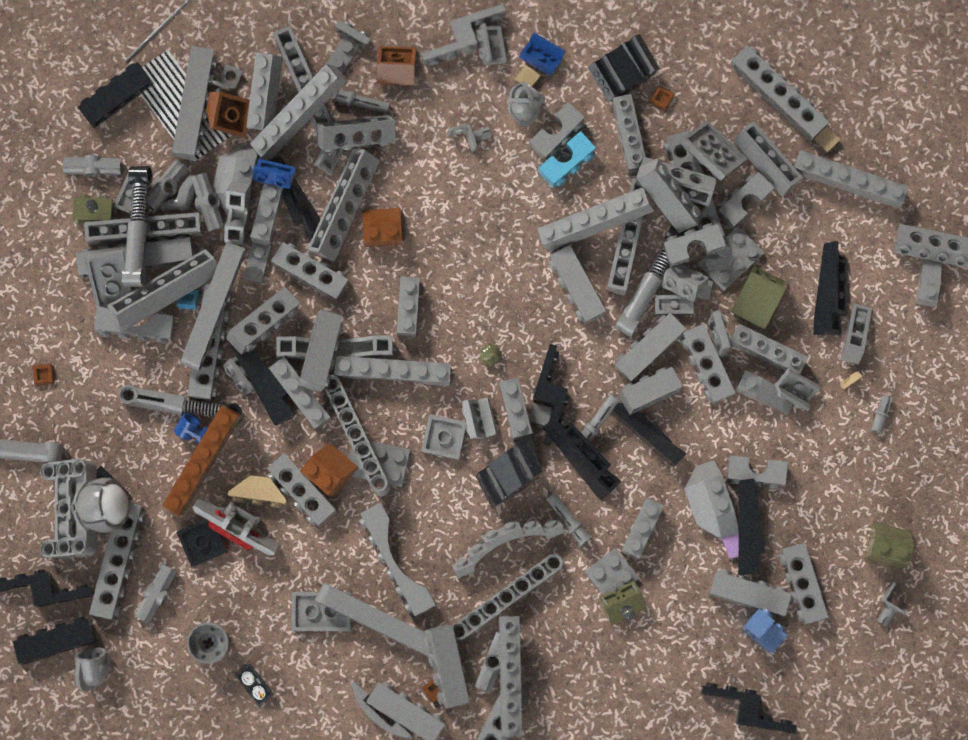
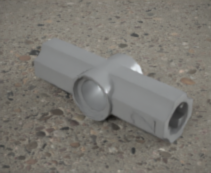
M97 155L64 157L63 173L84 175L86 177H91V175H96V177L101 175L121 176L122 160L121 158H102Z
M174 160L161 177L154 179L152 189L147 193V197H145L147 199L145 201L146 204H144L146 205L145 209L155 213L168 195H173L176 192L177 184L188 172L185 164L179 160Z
M206 172L192 176L191 180L197 195L195 207L199 212L203 213L208 231L224 227L218 210L220 198L217 193L212 192Z
M163 564L161 565L154 581L148 585L143 596L144 599L135 617L151 624L158 608L164 603V597H167L169 594V588L176 577L177 571Z
M498 632L495 633L475 684V688L491 693L500 670ZM492 657L497 658L499 661V665L496 668H491L488 665V660Z

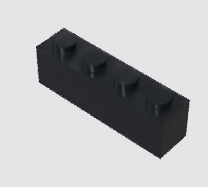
M138 62L130 64L125 69V72L114 76L109 84L99 87L93 96L87 97L80 102L78 109L93 128L99 126L154 85V82Z
M85 616L73 620L74 623L66 625V622L54 625L55 629L47 630V628L35 631L36 634L32 636L28 634L18 636L17 640L12 641L18 664H28L96 643L97 640L91 620L85 619Z

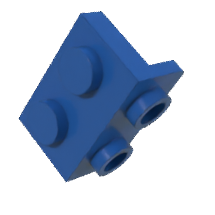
M533 33L530 41L521 51L519 58L551 76L560 65L565 50L542 36Z
M259 159L257 165L253 168V180L290 189L296 167Z

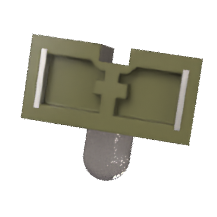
M90 195L74 197L72 219L75 223L84 224V222L113 220L114 201L109 196L104 195L99 196V198H91Z
M634 581L619 587L620 590L617 592L611 591L599 597L604 613L611 625L623 619L633 620L635 614L647 609L641 591Z

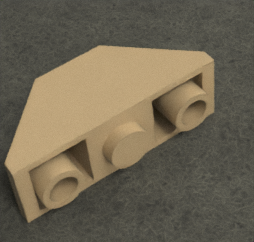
M250 475L228 492L229 498H232V501L237 503H244V500H249L251 504L263 506V503H271L270 507L282 508V505L287 506V500L273 481L267 477Z

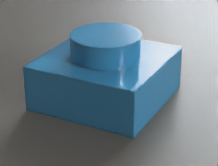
M193 290L178 299V309H197L201 296L200 291Z

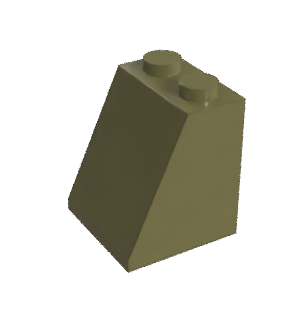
M754 266L731 310L734 313L733 316L742 321L744 319L750 321L751 325L757 329H765L786 290L788 282Z
M873 521L864 559L900 569L910 564L914 548L911 531Z

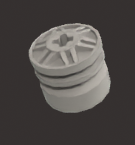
M205 622L197 625L191 630L187 639L189 654L200 663L212 664L219 662L226 656L229 650L230 640L228 633L223 627L215 623ZM212 638L214 646H210L207 649L204 640Z

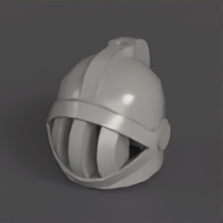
M525 82L518 83L509 91L507 100L508 112L518 124L528 127L538 117L545 98Z
M89 648L74 655L76 662L75 680L79 690L86 692L93 690L107 679L108 673L111 670L112 659L104 648Z

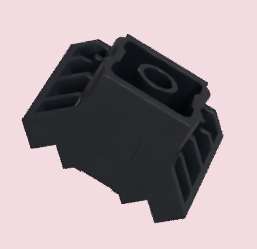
M638 34L634 35L629 41L623 42L615 50L605 54L600 60L594 61L588 69L606 100L611 102L613 97L626 95L646 82L660 67L642 36Z
M523 439L491 462L485 469L478 472L475 477L493 509L504 501L515 497L539 479L542 471L526 440Z

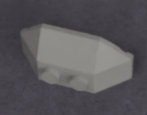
M242 144L219 157L212 192L218 194L220 206L227 216L229 208H226V190L231 181L250 184L251 200L254 185L253 168L258 163L259 154L250 145Z
M711 461L696 466L684 488L696 525L719 539L738 534L739 528L735 511L716 462Z

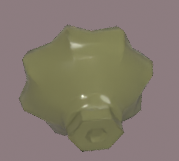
M488 343L481 349L479 359L482 360L484 365L494 366L500 362L502 351L499 350L498 345Z

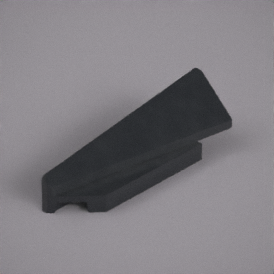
M281 156L268 160L286 165ZM293 178L290 189L283 188L282 196L294 225L303 224L309 240H311L321 219L296 179Z
M838 241L824 243L814 314V335L840 336V316H848V260L845 255H840Z
M231 345L273 424L277 426L292 419L294 414L284 402L289 397L288 393L254 350L249 353L246 351L241 355Z
M550 420L543 426L548 436L600 500L609 495L621 483L616 476L607 470L611 464L573 423H554L553 420Z
M754 478L739 481L738 575L743 576L760 573L758 554L765 553Z

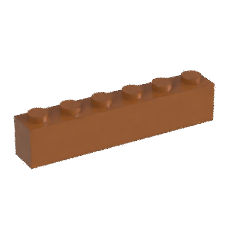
M227 406L219 408L162 505L164 508L177 516L185 513L242 415Z

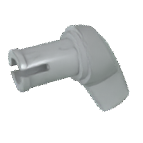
M191 175L181 185L176 198L163 201L160 205L162 212L177 209L183 212L190 207L196 193Z

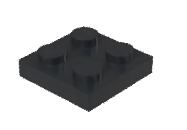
M207 519L176 532L192 568L228 552L221 535L209 528V520Z

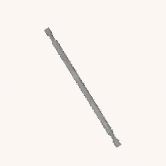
M186 0L182 5H180L124 61L127 63L130 60V58L133 57L141 48H143L174 16H176L183 9V7L190 2V0Z

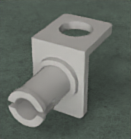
M226 64L219 81H213L217 86L216 92L227 93L235 91L243 71ZM230 70L236 73L234 81H228L226 78V73Z
M470 123L449 128L446 135L449 137L465 132L471 152H475L477 148L476 142L490 139L491 131L488 132L490 130L489 127L473 131Z
M894 581L891 582L881 598L885 602L884 605L886 607L877 619L881 624L883 622V625L888 627L896 612H901L904 615L906 613L886 600L896 585Z

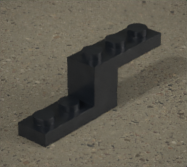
M550 344L535 389L533 401L554 407L550 420H553L554 423H562L565 414L561 412L563 405L567 406L570 395L567 394V388L547 382V380L551 381L554 370H551L553 362H557L560 353L556 351V345ZM546 433L543 444L551 446L552 439Z
M45 569L34 571V575L26 576L25 573L14 576L15 579L7 580V578H0V592L31 586L34 606L37 608L94 596V588L88 587V584L76 586V590L69 591V588L60 589L55 594L51 573L46 572Z
M706 683V686H701L700 694L739 701L735 724L791 734L796 733L797 725H792L790 720L781 719L780 722H774L772 717L761 716V719H758L761 695H757L755 690L745 689V692H739L737 687L726 686L725 689L718 688V684Z

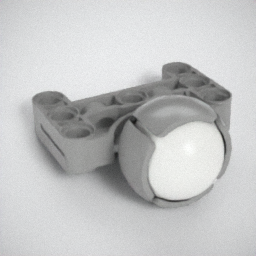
M73 459L49 462L41 467V477L44 480L55 481V539L46 540L41 544L40 552L43 557L65 559L92 556L97 551L96 531L103 533L115 531L122 527L123 523L127 520L129 500L126 491L122 489V484L111 478L96 479L97 465L93 461Z

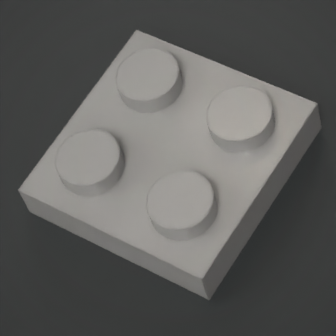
M429 414L421 453L459 460L467 423Z
M615 548L584 572L602 595L611 591L617 592L620 590L619 587L632 581L636 582L639 579Z

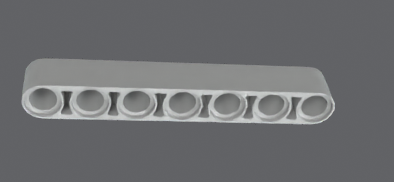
M229 242L226 243L183 353L181 365L198 371L201 370L243 262L246 248Z
M329 375L328 387H324L372 490L378 496H385L390 491V484L342 383L337 376ZM337 383L334 389H329L330 384ZM338 400H345L343 405H336ZM347 416H353L350 422L344 421ZM355 432L361 433L359 438H352ZM369 449L366 455H360L361 450ZM370 466H377L374 472H368ZM379 482L385 483L382 489H376V485Z
M557 554L549 555L453 625V630L461 627L465 631L462 637L455 636L456 641L465 640L558 573L563 565L562 558ZM551 559H556L559 562V567L553 569L549 566L548 562ZM534 571H542L544 577L541 580L534 579ZM519 582H526L528 589L521 592L517 589V584ZM504 593H509L512 596V601L504 603L501 600V596ZM487 605H494L496 612L488 614L485 611ZM478 616L481 622L479 625L473 626L469 622L470 618Z
M323 583L315 599L316 602L425 656L430 655L429 647L425 645L424 641L425 632Z

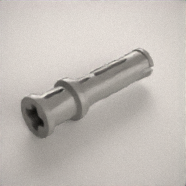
M340 89L332 98V103L334 104L338 102L347 105V107L357 106L388 114L390 106L389 102L356 95L354 91L348 92ZM363 102H367V103H371V104H375V105H379V106H374V105L366 104V103H363Z
M612 393L609 394L593 419L584 425L585 428L582 434L590 443L596 435L600 434V427L620 401Z
M557 493L552 494L546 499L568 527L569 535H573L578 542L579 548L593 538L584 529L583 523L575 519Z

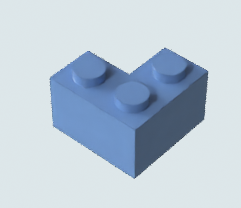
M759 608L741 630L769 654H773L788 635L784 633L786 630L780 624H774L773 615L769 611Z

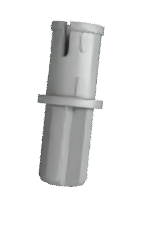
M886 395L881 397L878 409L874 412L875 418L870 429L872 432L883 433L882 431L886 419L889 418L888 413L893 401L891 397Z

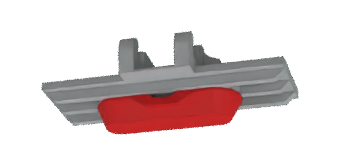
M201 497L198 498L192 508L195 513L209 520V528L246 550H251L255 547L268 556H274L279 543L264 535L257 528L261 520L260 517L256 518L237 507L233 501H230L227 508H221ZM235 514L247 522L242 525L235 521Z

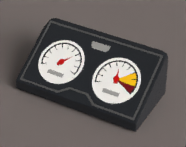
M251 663L235 675L259 707L275 695Z

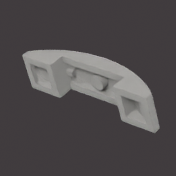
M355 681L351 683L359 705L374 723L395 736L406 739L411 737L397 722L390 727L364 702L369 695Z

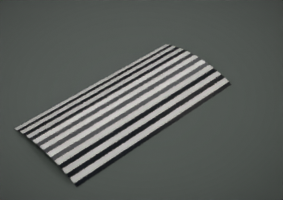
M168 50L142 67L154 82V85L144 91L141 96L174 139L186 73ZM208 116L206 120H202L204 134L203 138L199 137L198 144H201L200 155H196L195 161L223 141L232 137L229 133L211 129Z

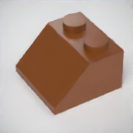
M379 46L377 84L386 86L391 84H400L402 86L414 85L416 47Z
M220 91L210 92L206 109L210 128L246 138L250 100Z
M400 208L363 210L365 247L403 245Z
M329 443L312 455L300 472L327 495L335 497L359 467L334 445Z

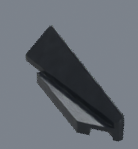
M617 403L611 413L673 468L687 454L672 444V441L640 411L629 416L623 403Z

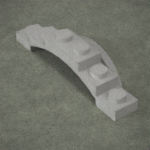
M558 519L550 520L543 526H541L538 520L529 521L526 524H519L518 521L509 522L503 528L488 531L486 535L482 536L483 540L479 544L472 546L467 551L469 558L456 561L452 568L457 578L463 577L476 571L474 566L482 557L507 541L533 535H544L548 540L564 533V528Z

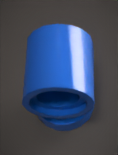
M184 413L174 432L184 440H190L194 437L196 438L195 443L199 444L208 428L204 426L201 429L198 427L200 422L195 416Z

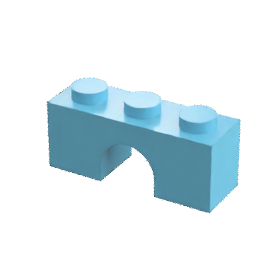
M581 131L566 144L567 150L572 155L568 162H559L552 155L538 167V173L552 188L556 185L558 187L563 185L570 173L574 175L580 170V165L584 161L588 163L594 158L596 147Z

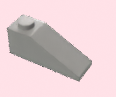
M922 259L915 304L934 307L938 303L942 263Z
M853 303L840 360L859 365L865 350L872 308Z
M746 370L736 388V392L786 415L789 414L793 405L791 401H784L777 395L778 392L772 383Z

